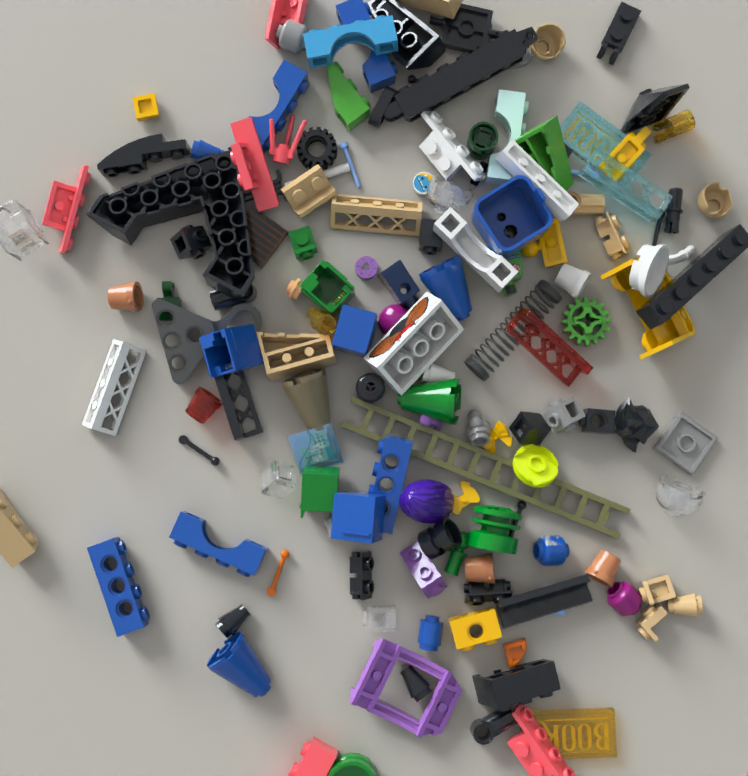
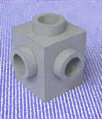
M574 396L563 402L561 399H558L549 405L550 410L543 414L554 434L562 430L564 433L577 427L575 423L586 416Z

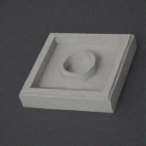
M679 411L653 449L688 474L693 475L718 437Z

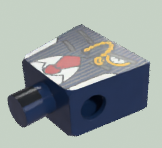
M398 260L377 275L398 305L404 302L410 310L418 301L415 294L420 289L401 260ZM400 285L406 287V294L401 293Z

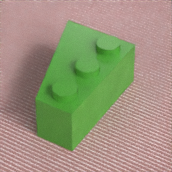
M558 116L526 131L514 140L564 190H567L574 184Z

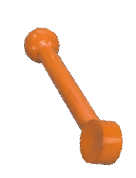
M287 550L281 552L282 558L272 585L267 589L269 596L276 594V584L285 560L290 556Z

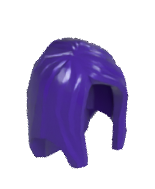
M423 479L406 486L404 492L400 495L399 505L408 517L417 522L438 523L448 518L449 513L453 511L454 495L451 494L452 491L446 484L431 479Z

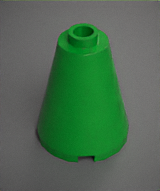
M454 378L411 385L402 396L398 394L397 403L401 405L403 410L419 415L423 414L432 419L456 425L459 416H455V412L461 408V384H458L460 379Z

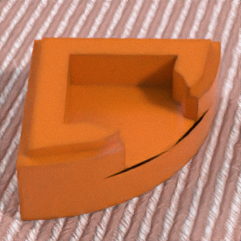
M525 638L503 644L509 668L516 666L523 658L527 648Z

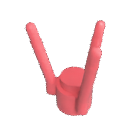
M291 115L284 144L277 143V147H275L274 119L271 118L269 120V154L273 155V162L290 164V159L294 158L295 150L307 124L306 120L302 121L292 146H289L295 116Z

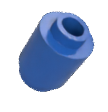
M426 615L425 619L420 620L418 635L420 649L438 651V646H441L444 624L439 621L440 617Z

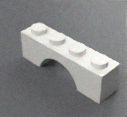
M451 207L434 223L433 231L498 293L519 272L502 255H498L488 249L473 234L468 223Z

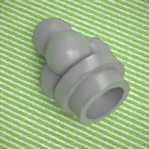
M471 410L468 414L469 424L465 428L468 440L473 446L486 445L491 436V425L488 421L482 420L480 411Z

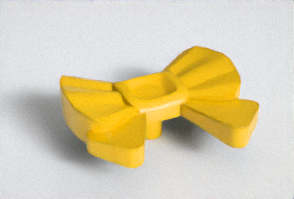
M498 421L495 428L490 431L489 442L482 447L495 454V441L500 438L507 446H511L513 436L509 435L506 425Z
M461 481L463 495L460 497L454 495L452 512L455 515H459L462 508L470 503L480 502L479 495L473 487H470V482Z

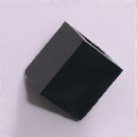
M522 411L509 427L519 444L540 445L551 431L550 426L540 413Z

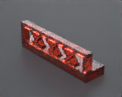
M520 308L504 328L512 338L568 387L579 373L588 375L593 369L583 357L532 310ZM521 320L525 324V334L518 335L513 328ZM538 336L541 338V348L534 349L531 347V337ZM554 350L556 352V362L549 363L547 361L546 351ZM569 364L573 371L565 378L562 375V365Z

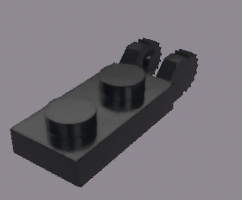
M621 1L601 42L602 46L596 58L601 59L606 52V48L610 47L615 51L609 59V64L614 65L632 32L641 10Z

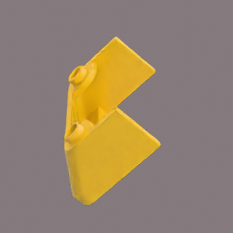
M640 257L631 259L600 276L602 280L612 277L611 282L616 290L621 292L627 291L636 311L649 300L642 296L639 291L631 289L633 286L629 285L633 261H639ZM667 270L658 291L671 281ZM685 306L680 308L664 324L653 329H649L640 318L646 330L642 335L641 344L647 352L639 355L640 359L648 357L695 334V327Z

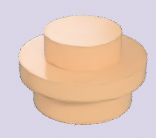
M297 278L296 281L291 280L286 289V292L289 293V299L294 298L297 300L302 293L300 278Z

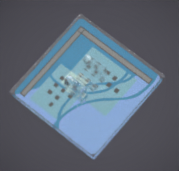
M331 423L287 436L300 477L305 466L333 467L344 463Z

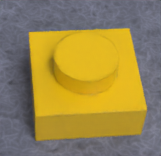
M155 93L132 97L138 122L160 117Z

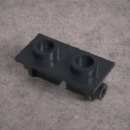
M371 551L362 553L352 552V556L349 557L350 573H358V577L350 578V595H352V599H370L374 592V582L372 581L374 560L371 557Z
M496 579L495 583L489 584L487 589H485L484 582H468V584H463L464 593H468L465 594L464 603H470L473 606L492 601L494 604H497L499 600L512 597L513 593L512 591H507L511 590L510 581L505 579Z

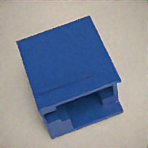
M343 304L332 341L333 350L364 358L369 348L372 347L378 326L377 313Z
M254 324L224 328L199 337L210 378L241 372L264 364Z
M355 491L334 493L331 539L369 544L382 540L386 495Z

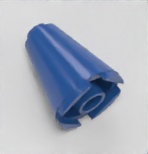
M459 255L447 259L441 264L419 274L420 280L430 293L444 302L458 322L470 316L469 312L472 311L462 259H460Z
M236 632L234 636L231 635L224 641L226 645L221 650L219 648L215 650L209 658L207 666L210 671L253 697H258L259 695L263 697L271 688V679L246 637L241 632Z

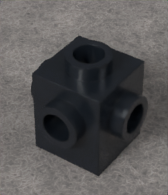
M187 225L170 239L179 260L191 257L194 260L199 259L212 246L203 225L196 227Z

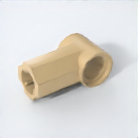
M568 191L579 203L570 216L573 214L602 215L604 213L605 198L603 194H578L575 191Z

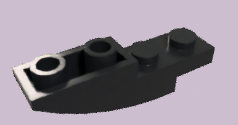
M162 134L151 135L116 149L97 164V169L106 177H117L119 173L126 172L128 174H139L141 170H148L147 161L156 163L161 162L164 158L183 159L186 155H190V147L186 139L166 142Z

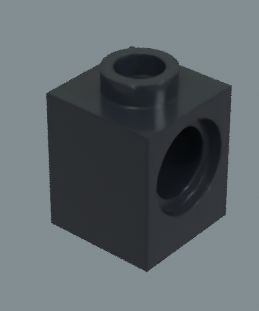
M421 219L419 251H423L424 254L435 255L442 250L443 240L433 231L434 223L437 220Z
M592 408L583 410L586 416L579 420V427H582V432L614 434V410ZM593 415H597L601 420L598 428L594 427L591 423Z

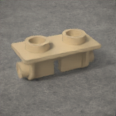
M607 211L605 212L607 217L604 218L602 215L595 218L596 223L594 225L601 238L610 236L611 239L603 242L608 256L615 260L621 257L620 252L622 251L624 254H629L627 248L630 247L626 236H621L618 230L621 224L616 214L612 216Z

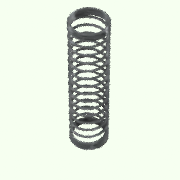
M540 280L535 286V291H530V296H525V301H520V307L516 306L515 312H510V317H505L506 323L501 322V328H495V333H490L491 339L486 338V344H480L481 350L475 349L476 355L471 354L464 361L465 365L478 378L486 381L489 378V374L472 356L479 359L492 372H494V369L479 356L477 351L486 355L494 365L500 367L484 351L482 346L490 349L497 358L504 362V358L490 347L487 340L494 343L506 356H510L502 346L496 343L492 335L498 337L510 350L515 351L513 346L503 339L497 330L504 332L514 344L519 346V342L504 330L502 324L508 326L518 338L524 340V337L509 325L507 319L512 320L522 332L529 335L528 330L514 320L512 314L517 315L526 326L534 330V326L518 313L517 308L523 310L535 324H539L536 317L523 308L522 303L527 304L539 318L544 319L543 314L533 305L529 304L526 298L532 299L543 312L549 314V310L541 302L533 298L531 293H536L548 307L554 309V305L551 302L559 304L562 300V295L552 284L545 280Z

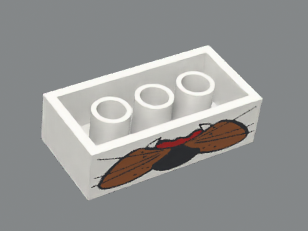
M426 292L363 359L381 376L387 386L402 396L461 334L464 328L441 299Z

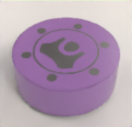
M364 256L356 262L355 271L361 279L370 280L376 276L378 265L372 257Z

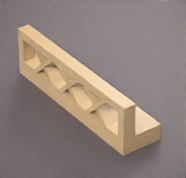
M336 194L333 196L331 203L330 228L420 236L423 202ZM336 212L345 213L350 219L346 222H336ZM361 215H368L372 221L368 224H361L357 218ZM384 217H390L395 223L391 226H383L380 220ZM406 219L416 220V229L406 228L402 222Z

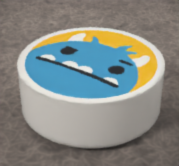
M428 172L418 173L413 179L414 191L421 196H427L433 192L435 187L434 177Z

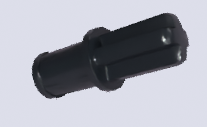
M675 187L669 190L668 204L664 210L666 213L665 233L671 234V229L673 234L679 233L680 214L683 213L681 209L683 190L681 188Z

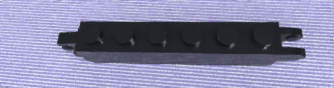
M533 27L518 32L515 29L510 32L505 30L496 36L497 39L492 42L485 41L476 47L477 50L474 52L461 54L456 58V62L450 65L448 63L443 64L437 68L436 73L420 77L416 81L417 83L411 87L407 85L400 88L397 94L394 95L395 101L390 103L384 112L386 121L392 123V121L394 122V120L404 117L406 121L413 122L422 117L420 114L423 111H433L523 61L525 50L538 41Z

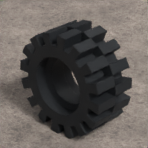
M311 127L308 132L304 130L303 136L297 145L299 161L303 163L305 168L309 167V170L317 164L325 170L328 169L329 164L332 166L334 159L337 157V144L333 134H329L325 128L321 130V127H317V130H313V127ZM313 142L323 143L326 147L324 154L319 157L312 156L308 152L310 144Z

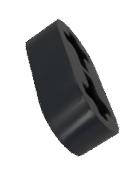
M389 86L384 88L369 117L368 124L378 129L380 128L385 119L384 112L387 106L394 102V95L397 94V90Z

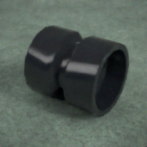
M445 518L436 523L433 528L428 527L418 534V543L422 552L429 559H435L445 554L446 551H451L462 544V536L457 525L451 519Z

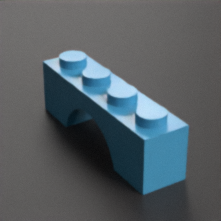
M381 15L375 19L357 20L351 24H337L331 28L313 29L303 33L310 69L332 65L336 53L342 47L353 43L366 45L376 56L398 51V39L393 15Z

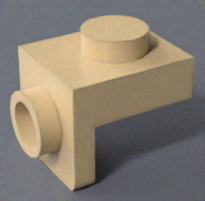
M668 574L640 582L642 587L638 588L642 601H647L650 606L676 597Z
M655 603L645 607L641 612L643 615L635 622L640 627L637 631L645 640L651 639L657 642L660 639L651 628L668 613L661 605Z

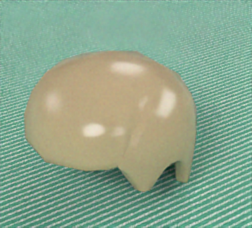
M542 24L535 30L538 41L529 48L537 59L543 61L552 60L560 54L566 44L565 33L556 24Z
M720 182L708 183L699 193L697 200L699 210L712 219L722 218L732 209L733 200L729 194V189L720 187Z

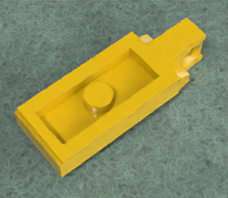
M644 126L636 135L633 132L628 134L596 169L612 184L615 183L645 150L647 145L643 141L651 134V131Z

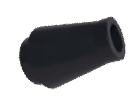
M241 604L234 610L219 617V621L215 625L228 638L230 635L234 636L246 618L251 614Z
M412 665L400 672L411 699L414 698L418 702L432 692L429 688L430 684Z

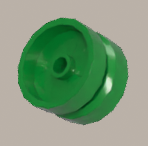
M347 753L339 756L334 761L327 776H378L375 765L369 758L360 753Z

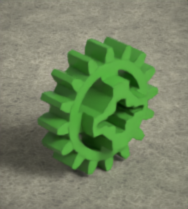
M587 296L582 298V302L576 298L573 301L574 305L569 303L566 306L569 311H563L561 314L566 319L560 322L561 325H566L562 332H569L568 340L570 341L575 338V345H579L583 341L585 347L589 346L590 341L595 345L598 343V338L603 340L606 337L603 332L610 331L606 324L612 321V319L606 318L610 311L602 310L604 303L602 302L597 305L596 298L588 302ZM580 308L579 315L572 317L574 311ZM586 317V321H590L592 323L586 326V323L582 322L581 320ZM600 326L596 334L592 335L593 328ZM573 327H575L580 332V334H578Z

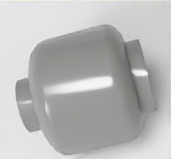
M290 19L284 25L280 24L276 32V38H279L280 47L295 54L300 53L302 50L305 51L303 33H307L308 28L306 25Z

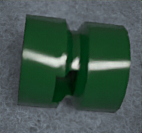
M479 122L471 128L466 148L470 152L469 155L474 159L485 160L493 154L499 137L494 125L489 122Z

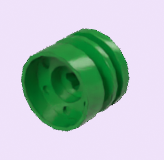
M493 505L474 506L473 512L482 513L483 518L472 517L471 521L480 524L481 530H470L467 545L495 552L516 554L518 539L508 534L509 530H520L521 526L510 524L511 519L522 520V514H518L509 508Z

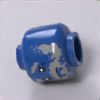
M558 535L541 536L533 545L534 558L542 566L562 565L570 552L568 544Z

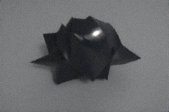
M630 397L616 411L615 426L617 430L614 433L622 438L626 447L636 453L638 443L645 444L647 439L658 429L659 425L649 409L643 405L634 406Z

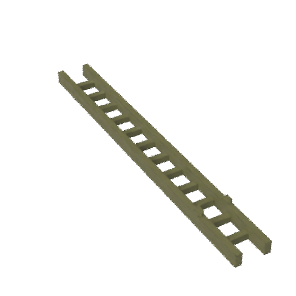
M352 396L350 402L368 409L367 415L361 428L342 421L340 427L380 442V439L385 440L386 434L390 435L394 422H400L411 427L406 439L412 440L416 429L432 435L425 454L412 449L410 455L616 539L620 538V533L603 527V523L608 521L611 513L608 511L609 508L625 514H629L630 508L558 479H554L551 483L560 487L554 505L546 504L538 500L542 488L535 487L532 497L517 492L521 480L516 475L510 489L495 483L502 464L513 468V461ZM374 412L390 418L383 437L366 431ZM438 438L453 444L446 463L431 457ZM459 447L475 453L468 471L452 465ZM481 455L496 461L489 480L474 474ZM566 490L581 496L575 514L559 509ZM588 499L603 505L596 523L581 518Z

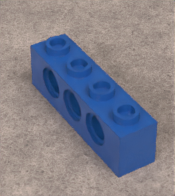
M387 434L385 440L380 439L377 453L381 454L380 463L375 462L372 476H376L375 485L370 484L368 493L386 495L385 502L388 504V508L384 512L383 532L392 534L413 440ZM388 456H395L399 463L396 466H389L385 459ZM388 478L392 480L393 486L386 489L382 487L381 480Z
M115 537L87 547L117 637L147 626L150 619L149 611L146 606L143 607L140 599L142 591L140 586L134 582L133 575H135L131 562L127 561L125 555L127 548L124 541H120L119 537ZM110 557L117 560L116 569L109 567L108 561ZM118 579L125 583L124 591H119L116 588V581ZM125 601L132 604V613L124 611L123 604Z

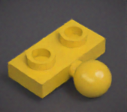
M557 218L553 219L547 232L539 238L540 242L535 241L521 250L522 254L528 258L536 256L538 251L542 250L545 268L568 263L560 222Z

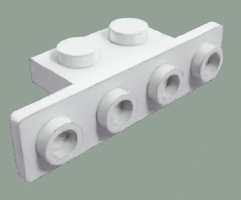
M423 111L420 114L433 131L419 147L445 180H450L461 167L466 170L474 181H482L487 177L483 172V167L471 158L469 150L457 141L456 134L444 125L442 117L436 111Z

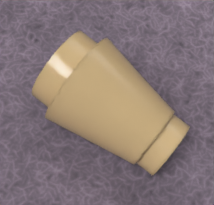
M693 593L668 599V613L693 617L702 615L703 604L701 595L695 596Z

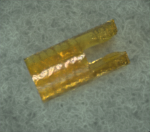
M687 109L652 124L653 131L667 129L654 136L655 144L694 129L695 119L691 111Z
M311 308L307 311L306 316L314 330L322 335H330L335 331L336 320L333 316L318 308Z

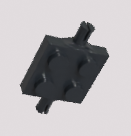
M466 4L460 5L454 19L431 15L429 25L442 27L441 40L445 48L468 53L477 50L476 47L485 41H489V38L497 39L496 36L503 32L492 29V10Z

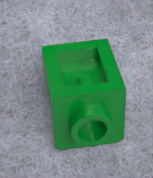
M309 226L288 232L296 259L308 260L313 258L315 253H318Z

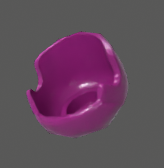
M397 304L384 308L379 315L378 321L381 332L386 335L409 309L404 305Z

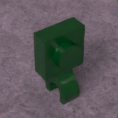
M162 281L163 298L157 299H162L181 307V298H174V283L172 281ZM165 311L160 314L159 320L173 321V316L170 312Z

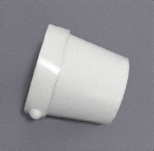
M565 263L554 283L571 294L570 296L578 298L586 286L591 273Z

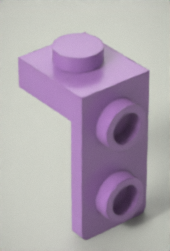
M418 541L400 552V555L427 598L442 593L447 585L431 559L422 552Z

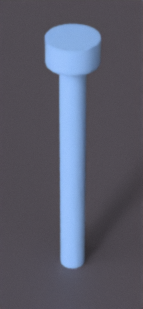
M343 142L339 144L340 150H343L356 187L360 188L358 176L347 150L349 147L348 143Z

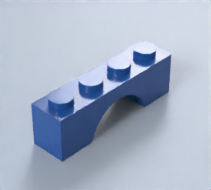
M348 0L336 5V15L341 25L351 24L357 20L366 21L371 19L370 7L363 0ZM371 50L369 58L362 65V74L371 93L395 84L398 71L395 63L389 61L387 56L389 53L376 56Z
M283 60L273 77L274 86L280 94L277 106L267 115L261 117L249 116L253 118L264 153L266 150H270L269 120L271 118L274 119L275 135L278 131L281 132L286 125V117L289 113L295 111L299 96L306 93L310 84L307 72L286 60Z
M186 511L180 512L169 538L174 539L173 543L185 549L187 546L196 549L194 553L204 558H207L208 555L217 559L216 563L227 568L229 565L238 568L237 572L246 577H250V574H257L268 550L267 547L249 539L244 540L234 548L219 547L207 535L206 520Z

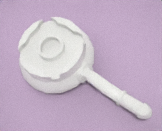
M666 244L657 246L643 245L637 255L641 256L639 261L634 260L629 276V285L633 286L631 289L639 291L647 299L652 298L663 282L668 265L688 260L695 253L696 248L693 245H687L678 254L669 256V247Z

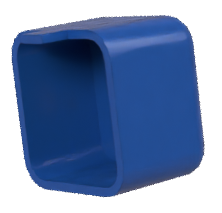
M517 175L480 197L475 203L471 220L488 248L507 259L541 238L551 226L553 215L545 203L546 197L540 188L536 189L528 177ZM499 213H503L506 216L504 221L497 219ZM506 226H514L517 230V235L513 238L506 237L504 234Z

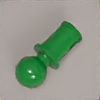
M463 531L460 532L462 544L451 550L444 569L445 572L458 576L463 558L467 556L463 551L469 547L467 545L469 534Z

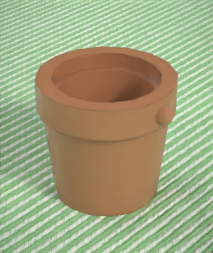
M129 282L128 284L110 287L108 290V303L111 309L131 310L132 312L140 311L143 307V291L140 283Z
M599 550L590 566L587 567L585 575L588 574L589 578L612 588L621 560L609 552Z
M492 553L465 558L467 582L495 583Z

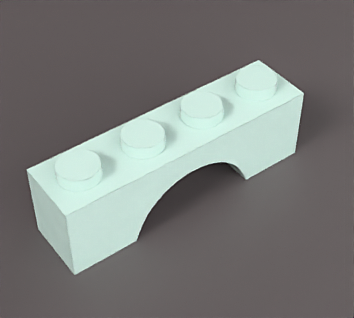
M499 89L496 97L494 119L505 127L508 133L509 144L512 140L525 133L526 123H522L523 115H527L529 101H525L526 93ZM502 151L490 155L485 183L502 185L514 177L495 159Z

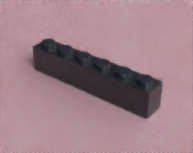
M739 224L725 232L636 311L649 329L664 324L748 248V233Z

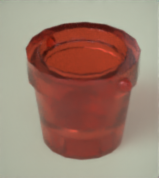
M199 386L185 411L193 419L204 424L217 409H220L223 403L213 393Z

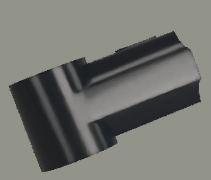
M253 284L250 285V294L246 297L227 296L217 290L210 291V299L215 311L244 302L250 303L257 297V289Z
M511 709L502 712L495 710L482 719L474 720L470 726V732L477 743L486 745L494 737L516 725L517 721L512 716ZM486 726L488 728L487 734L482 737L477 736L478 728Z

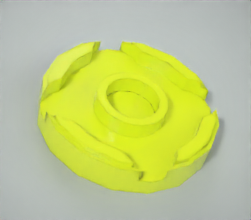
M535 444L524 445L516 452L512 464L516 476L524 484L531 487L542 488L550 485L558 474V460L544 446L538 447L534 446Z

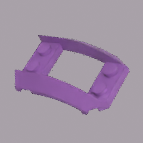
M384 638L374 642L372 645L375 648L356 687H351L350 703L405 728L417 737L421 738L427 734L432 736L442 734L463 691L452 675V672ZM397 659L440 679L420 720L378 699Z

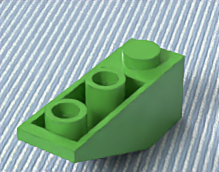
M335 61L332 65L326 66L335 115L350 132L370 117L371 105L365 96L360 97L356 92L357 87L350 78L348 80L342 74L344 73L342 67Z

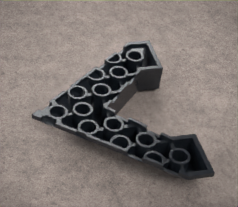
M231 147L228 148V151L217 155L212 153L196 159L193 163H186L151 176L152 179L142 183L137 181L121 187L120 191L110 195L108 193L100 195L87 212V216L108 233L131 246L144 227L204 212L215 255L202 274L207 285L227 296L243 297L255 279L243 189L238 181L237 175L239 171L237 165H234L230 156Z

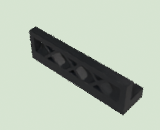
M244 371L233 373L239 376L242 382L238 390L229 387L228 381L232 374H228L227 377L226 375L214 377L234 440L236 441L263 433ZM242 388H244L245 394L241 393ZM231 391L236 393L234 398L232 396ZM239 395L248 400L249 404L245 412L236 408L235 402ZM249 409H251L252 416L247 414ZM238 412L243 414L241 420L239 418ZM246 416L254 420L256 430L244 433L242 423Z
M588 574L499 600L496 609L503 629L592 602L593 599L587 586L590 582Z

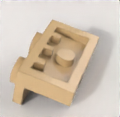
M318 164L280 189L299 218L311 214L315 208L330 201L337 194Z

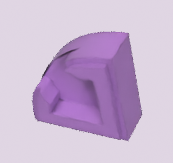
M423 414L419 419L420 424L437 431L442 426V422Z

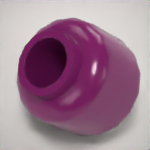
M618 581L614 583L612 588H608L607 602L619 615L625 617L639 612L642 596L629 582Z

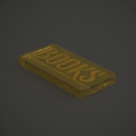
M613 707L531 710L535 720L546 731L547 737L554 747L558 748L563 759L617 757L615 712Z

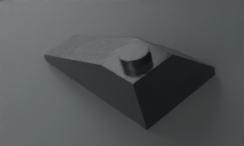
M370 0L368 2L373 19L381 15H393L398 39V51L391 54L407 70L430 67L446 52L440 35L396 0Z
M689 84L664 87L653 91L652 89H646L640 92L620 130L621 134L623 135L644 128V126L647 127L664 121L690 88Z

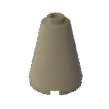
M325 368L313 370L314 374L301 373L281 382L284 391L308 430L316 428L317 431L323 429L325 425H331Z

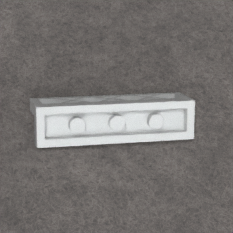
M514 140L495 158L514 177L517 175L526 176L536 189L540 188L546 197L545 203L560 222L562 220L565 221L579 205Z
M113 339L82 425L116 436L146 350ZM129 349L138 352L135 362L128 364L126 359ZM127 371L129 376L128 382L121 386L118 379L120 374ZM119 393L121 397L120 404L113 408L110 401L113 395ZM111 415L114 420L111 429L101 427L104 418Z

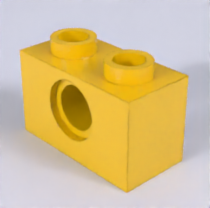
M493 607L448 618L456 649L469 651L474 649L476 644L484 642V645H491L497 643V639L502 637L497 615ZM474 624H478L482 628L477 636L469 633L470 627Z

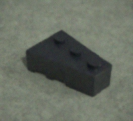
M547 659L519 664L515 668L501 672V669L494 670V675L482 677L479 674L472 676L478 703L497 709L499 712L510 710L512 708L511 705L517 703L519 705L529 704L532 702V698L538 696L540 698L550 697L554 691L561 689L555 663Z

